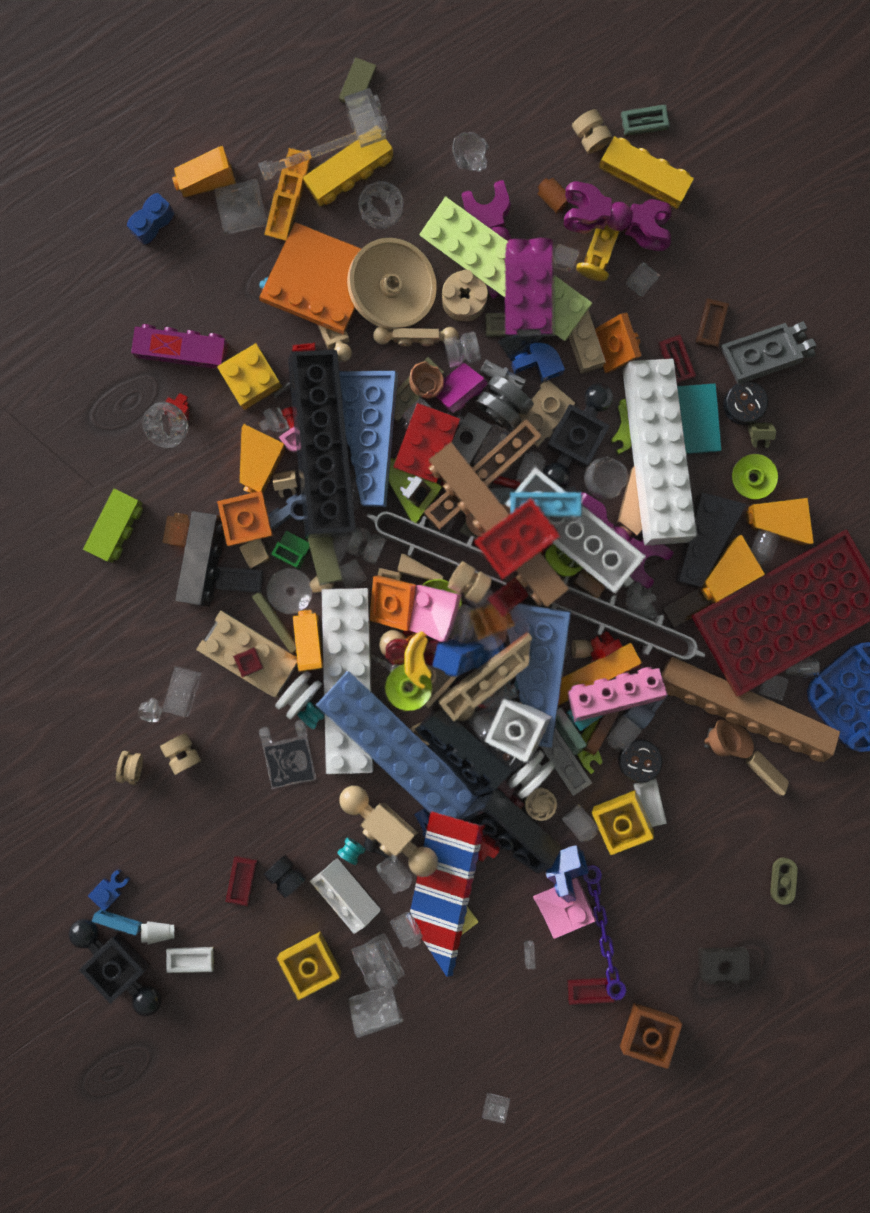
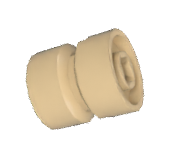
M597 109L584 113L572 124L577 136L583 138L581 143L588 154L602 149L613 138L607 126H602L603 119Z
M462 562L453 573L448 588L459 594L464 592L465 598L477 604L487 592L492 578L482 572L475 573V568Z
M187 733L160 746L165 758H170L171 760L169 765L174 775L201 761L197 751L191 749L192 742ZM185 751L187 757L178 761L176 755Z

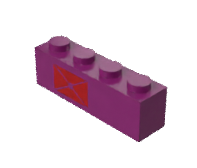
M143 324L142 327L135 326L131 354L139 359L218 369L217 366L226 361L228 343L220 334L210 333L209 336L200 335V332L193 330L181 333L171 327L159 330L153 325Z

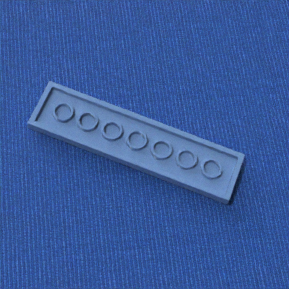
M346 671L316 704L328 718L429 813L433 811L459 819L478 797L474 796L448 765L349 671Z

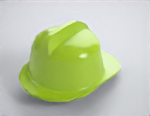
M555 544L547 549L546 560L558 575L569 577L583 569L580 564Z

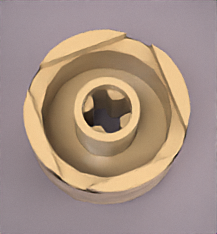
M466 269L452 274L445 281L442 289V304L446 314L456 321L470 322L477 319L486 307L487 286L482 280L472 274L470 270ZM461 294H468V299H466L465 297L461 299Z

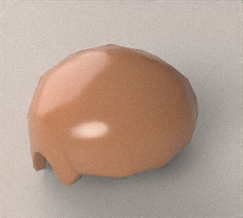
M423 361L415 364L412 368L409 384L411 390L416 395L430 399L439 395L443 389L444 377L438 367Z

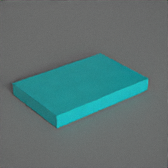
M716 384L677 386L686 454L720 452L721 441Z

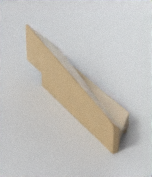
M528 632L438 698L439 704L453 721L457 720L469 705L474 709L529 665V650L532 637Z

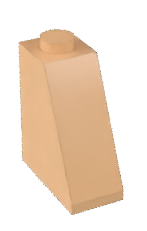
M635 466L630 470L617 524L624 528L629 536L632 535L633 537H636L642 530Z

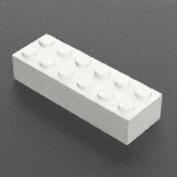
M536 468L532 470L515 491L566 493ZM511 498L506 503L508 507H510ZM583 506L582 517L545 516L560 535L553 543L614 593L645 557Z

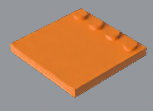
M295 222L259 296V301L344 335L355 311V306L348 291V271L354 257L361 249Z

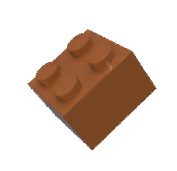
M634 1003L620 1048L625 1055L668 1069L682 1023L676 1016Z

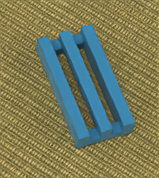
M102 909L97 911L92 919V922L135 936L141 931V924H143L140 921L103 911Z

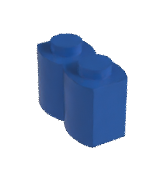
M155 193L145 201L141 210H138L129 218L127 227L143 244H147L156 237L159 228L166 226L172 220L174 211L171 205L159 193Z

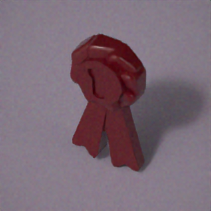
M405 639L391 640L386 645V659L392 665H404L405 651L409 642ZM436 639L426 643L423 652L425 664L433 666L436 653L432 652H436L439 640Z

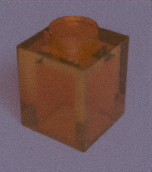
M175 513L174 516H167L163 543L180 547L186 546L190 524L188 515Z

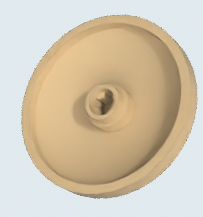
M381 238L370 242L357 253L348 271V291L355 308L366 320L378 327L391 330L393 328H408L425 317L434 303L437 285L431 263L417 247L404 240Z

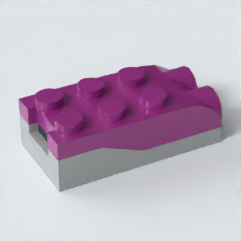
M512 239L506 243L505 335L508 337L555 336V242L552 239Z

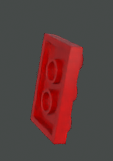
M417 403L393 468L436 484L438 478L436 479L428 469L431 466L429 459L449 443H452L460 418Z
M531 498L474 542L503 579L560 537V535Z

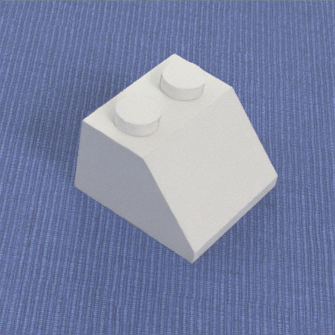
M504 699L485 741L527 762L533 758L551 716L532 706Z

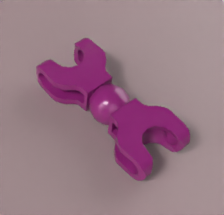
M500 180L494 183L495 197L492 202L486 205L477 203L471 191L463 192L462 199L465 211L506 241L511 240V234L506 229L504 223L505 217L511 208L504 181ZM487 285L492 299L500 296L497 291Z
M572 182L566 187L565 196L567 202L579 208H572L564 216V226L566 229L586 234L596 228L604 230L607 225L613 231L625 230V235L632 236L640 246L646 249L664 251L671 245L670 232L657 225L664 224L670 219L672 215L670 204L651 199L641 205L633 203L630 208L623 202L611 204L612 198L602 195L599 189L592 184Z
M582 493V505L645 556L629 577L650 589L654 584V580L644 570L645 560L653 555L669 560L674 554L673 551L663 544L644 545L643 539L636 540L630 537L624 528L614 526L608 521L605 506L586 493Z

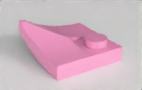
M417 585L409 631L416 633L423 631L426 633V636L443 642L447 641L456 619L461 595Z
M579 878L572 880L576 901L567 903L561 897H558L555 887L533 896L553 939L597 921Z

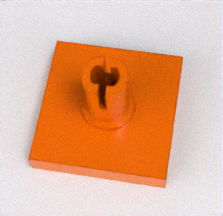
M621 313L595 328L606 361L603 365L605 373L613 372L626 365L629 361L642 356L639 349L640 339H636L639 335L633 332L627 313Z
M263 491L217 501L228 547L273 536Z
M379 575L373 576L369 621L408 631L416 585Z

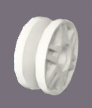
M307 670L286 690L275 705L280 710L289 704L291 708L286 716L290 720L306 706L322 686L319 680L310 686L307 684L311 673Z
M541 750L536 752L533 758L524 767L517 770L507 782L510 788L517 786L519 783L523 785L517 794L521 799L537 788L555 767L552 761L545 763L543 766L539 764L545 755Z

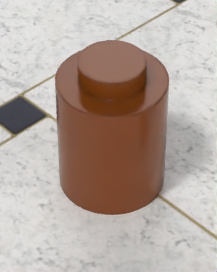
M545 178L539 184L537 195L556 214L567 206L569 202L566 200V190L554 178L550 180Z

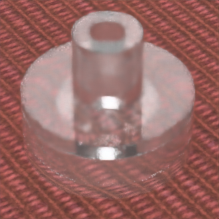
M151 698L149 702H142L137 712L138 716L148 722L159 721L162 709L157 705L158 700Z

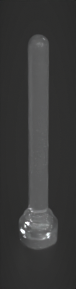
M357 131L272 163V161L267 162L266 160L258 163L264 180L267 181L272 179L273 175L277 174V171L352 144L361 138L363 134Z

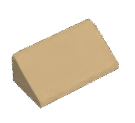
M755 751L746 760V764L776 794L784 795L789 784L788 780L759 751Z

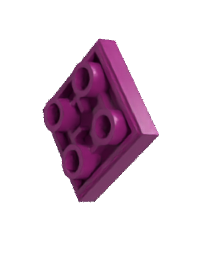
M463 363L444 378L443 389L434 398L454 413L462 409L465 403L473 396L480 394L488 383L485 378Z

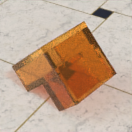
M585 568L579 572L572 582L581 591H585L595 598H599L606 588L601 581Z
M492 604L468 612L479 640L515 626L510 612L502 617Z

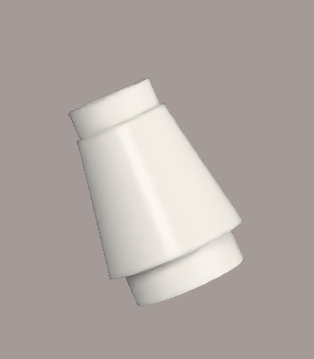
M147 921V924H141V943L147 942L148 945L174 939V925Z

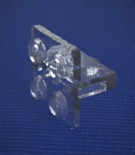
M385 933L376 936L364 945L351 949L354 961L360 967L364 975V981L371 990L393 987L398 984L397 980L405 975Z
M391 984L351 997L348 1000L356 1037L371 1034L404 1021Z

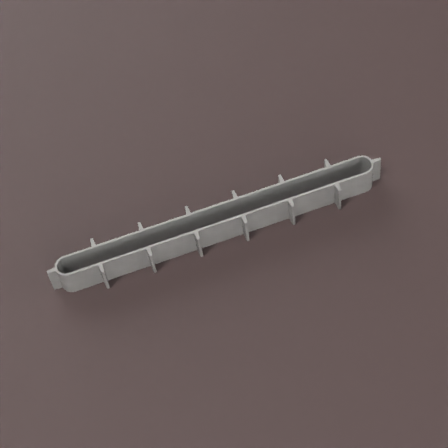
M382 512L377 517L370 514L367 516L369 521L375 523L376 529L382 537L410 548L408 556L411 558L414 552L418 551L456 568L460 565L455 561L381 531L379 529L381 520L385 518L394 519L486 558L480 549L471 546L473 536L465 544L425 527L427 522L425 516L420 524L391 512ZM488 576L492 578V583H495L502 587L507 584L503 581ZM568 576L562 578L565 585L567 584ZM567 586V592L684 640L688 645L686 655L680 656L552 602L548 605L553 609L571 611L572 616L596 625L594 632L596 636L601 635L605 629L643 645L640 653L642 655H649L651 649L677 659L705 656L704 653L697 650V643L694 639L663 626V615L656 616L651 621L614 606L617 597L615 595L609 597L607 602Z

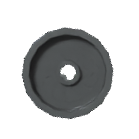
M494 375L487 384L490 393L481 392L475 403L491 419L503 427L514 431L522 422L519 414L527 415L534 406V403L514 384L498 375Z

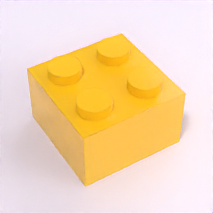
M256 343L217 366L243 410L282 387Z
M636 790L593 807L592 815L610 855L654 839V830Z
M321 931L280 952L277 957L298 1000L339 979L342 973Z

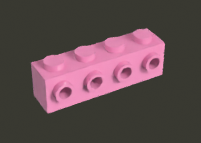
M652 667L643 668L638 671V674L634 675L623 673L610 681L607 678L599 679L594 682V685L586 687L585 684L573 686L572 690L568 692V700L574 721L578 722L664 700L667 693L659 668L652 670Z

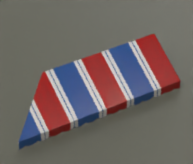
M431 811L423 847H428L436 853L438 866L430 876H417L409 920L446 977L453 976L456 964L457 949L460 945L462 927L465 921L464 917L467 912L471 884L474 879L473 874L476 870L478 851L480 850V841L483 837L485 825H475Z

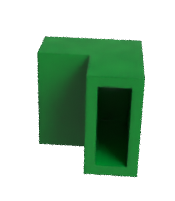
M286 531L280 543L277 542L271 555L300 569L310 551L309 543Z

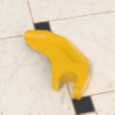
M420 631L411 638L405 651V673L413 684L424 689L425 685L419 681L420 676L426 675L430 678L432 675L423 659V652L427 643L426 633Z

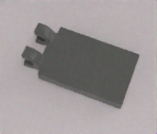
M803 321L789 328L786 323L723 344L721 345V351L739 385L803 363V358L815 356L813 349L816 348V344L813 338L801 344L797 343V341L806 339L804 332L807 331V327Z

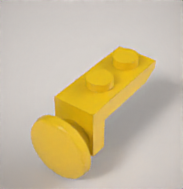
M607 225L604 230L596 228L584 263L577 264L576 270L578 273L595 281H606L609 274L605 269L619 231H613Z

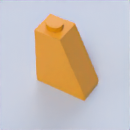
M223 146L217 147L174 168L176 177H173L176 191H181L183 197L235 184L231 165Z
M245 424L242 426L240 483L245 486L243 490L249 494L263 491L264 493L286 447L284 443Z
M808 498L754 504L748 507L746 521L747 524H750L751 530L803 546L814 543Z
M742 535L732 539L712 567L703 584L702 593L712 603L718 602L765 575Z
M312 610L299 611L298 616H293L298 670L306 671L324 668L318 614H312Z

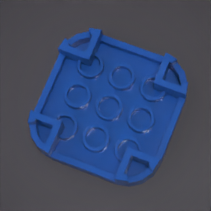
M870 642L857 643L849 647L815 675L807 689L808 701L818 716L827 726L840 731L838 740L844 746L858 752L870 751Z

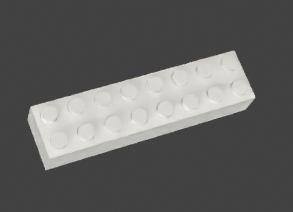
M674 360L629 361L622 372L644 545L687 543L695 538L697 534Z
M368 588L322 589L324 696L346 671L353 674L372 693ZM325 715L326 774L372 773L374 771L373 759Z

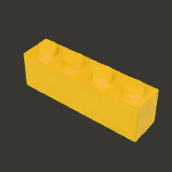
M375 127L303 177L304 184L319 206L323 204L328 205L336 199V195L342 191L347 192L352 189L355 182L361 178H368L374 169L387 165L392 160L393 148L379 128Z
M615 136L599 165L600 169L670 204L676 209L680 206L694 179L687 171L683 169L678 170L670 166L668 161L657 159L651 156L647 150L643 148L638 149L632 146L628 140Z

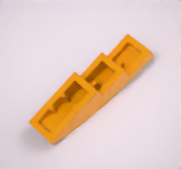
M289 148L284 169L281 171L278 188L274 192L264 235L287 240L304 187L303 177L308 172L312 156L310 153Z
M629 643L607 657L595 660L562 677L558 705L568 701V692L572 690L573 686L585 684V687L594 685L596 680L603 678L610 680L641 664L632 644Z

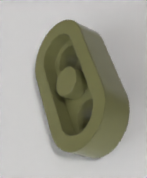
M782 857L773 864L770 893L777 903L787 905L795 898L797 866L789 858ZM786 865L787 871L781 873V866ZM784 888L785 893L784 895L780 896L778 894L779 889Z

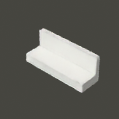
M339 859L331 862L310 881L354 934L364 928L380 912L377 904Z

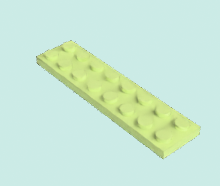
M445 196L419 235L505 297V249L508 241ZM556 276L555 334L566 341L593 303Z

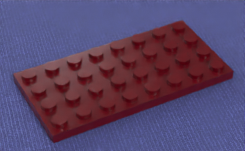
M846 529L718 602L702 609L691 617L734 694L738 697L870 621V569Z

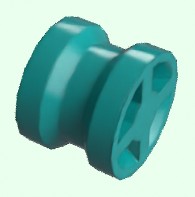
M310 701L306 704V709L297 714L312 730L317 727L319 720L325 718V714Z
M347 837L344 841V847L340 848L337 854L347 862L356 865L359 855L363 854L366 849L355 840Z

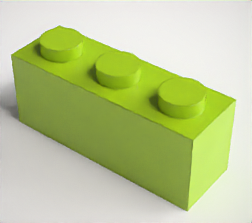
M113 489L83 550L110 563L118 560L123 550L121 546L124 540H128L133 531L131 526L134 520H137L143 511L141 507L143 503Z

